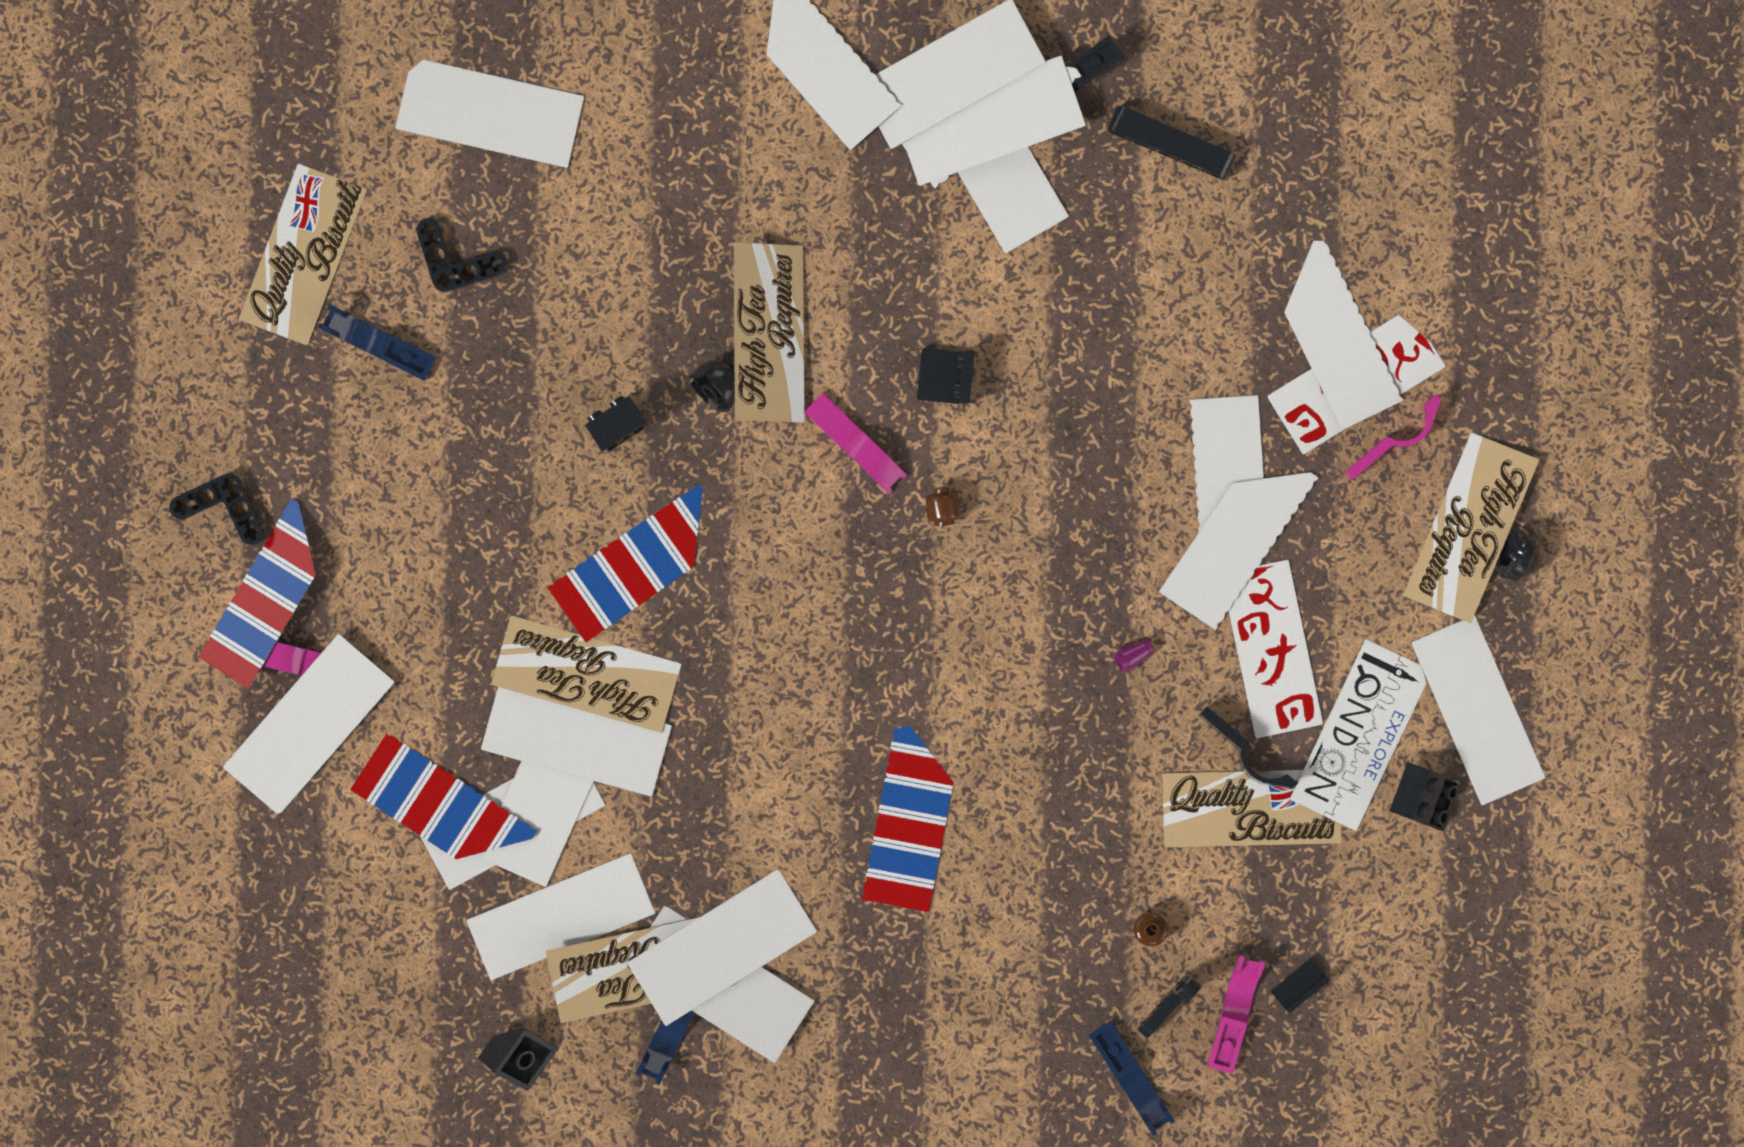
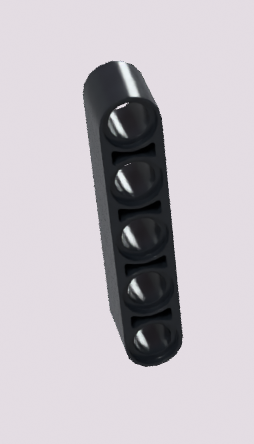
M1119 105L1116 107L1107 131L1221 180H1226L1236 157L1235 154Z

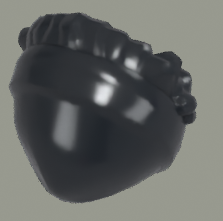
M1521 529L1514 531L1507 538L1499 555V576L1502 579L1507 578L1516 582L1519 579L1535 574L1540 568V553L1536 546V541Z

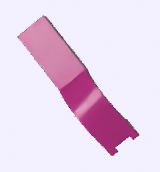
M823 393L804 411L888 494L893 491L890 487L900 477L903 479L907 477L906 473Z
M1436 394L1423 404L1425 424L1418 435L1408 441H1397L1388 436L1383 438L1344 472L1350 480H1353L1392 446L1396 448L1407 447L1422 440L1432 427L1441 401L1440 397Z
M276 642L262 666L303 675L321 653Z
M1239 954L1230 978L1221 1018L1207 1063V1067L1232 1074L1247 1027L1253 995L1265 965L1264 960H1259V962L1244 959L1245 955Z

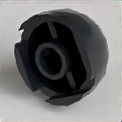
M711 360L700 365L689 376V379L693 378L690 384L696 394L707 404L708 398L718 405L716 410L726 413L735 405V366L733 364Z

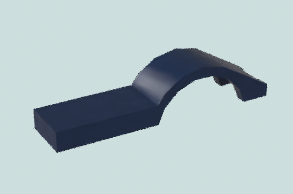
M331 304L328 305L327 309L330 312L324 324L319 323L318 328L425 381L436 357Z
M692 1010L667 1026L661 1020L636 1072L637 1075L641 1076L644 1073L656 1079L655 1083L660 1085L694 1014Z
M1109 1021L1089 1034L1092 1042L1153 1136L1156 1135V1129L1167 1122L1173 1124L1175 1120L1112 1022Z

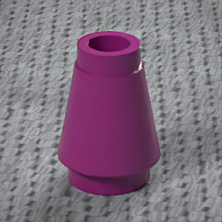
M1145 639L1118 648L1117 652L1113 654V658L1122 672L1127 670L1131 672L1154 653V649L1149 640Z

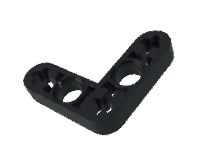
M425 218L418 223L416 228L417 236L434 287L440 292L446 293L498 277L506 271L507 261L504 256L497 252L488 253L452 265L438 222L431 218ZM429 223L431 227H436L432 235L435 241L440 238L441 243H433L425 247V243H430L428 235L422 234L425 224ZM434 248H440L444 252V258L439 263H434L430 260L429 254ZM493 257L497 261H502V264L498 266L499 270L496 272L493 268L485 269L487 273L485 276H482V269L477 263L483 260V266L488 265ZM467 265H473L477 269V275L472 280H467L463 277L462 271ZM457 269L458 277L462 283L457 284V280L454 279L448 282L449 286L446 288L442 284H438L437 281L441 279V274L445 273L447 277L454 276L455 274L452 270Z
M227 473L176 496L170 502V513L175 518L183 520L224 502L243 542L255 545L264 538V528L241 479L235 474ZM227 478L230 481H236L237 484L233 486L235 493L238 495L242 492L243 497L235 498L230 503L228 498L233 497L231 491L223 489ZM203 489H209L213 493V500L209 504H203L199 500V493ZM193 494L194 502L199 508L195 510V506L191 505L186 508V514L184 515L182 512H176L175 508L179 506L178 501L181 500L182 503H188L192 501L189 496ZM238 502H245L248 506V512L245 516L238 517L234 513V506ZM253 516L254 521H249L253 529L258 528L259 530L255 534V540L251 537L246 538L245 534L248 532L246 524L240 527L239 521H245Z
M1189 973L1184 975L1139 1025L1137 1030L1146 1039L1150 1037L1182 1001L1188 1003L1201 989L1202 985Z

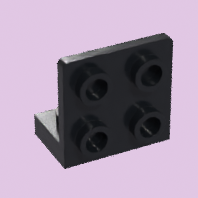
M922 348L917 399L969 405L975 351L964 350L962 352Z

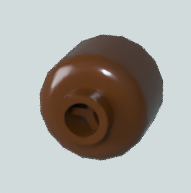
M949 487L934 488V493L926 496L927 518L929 521L934 522V526L955 524V520L961 515L959 495L956 492H950Z
M1145 912L1136 918L1133 924V932L1141 944L1154 947L1160 945L1166 939L1168 926L1161 915L1156 912Z

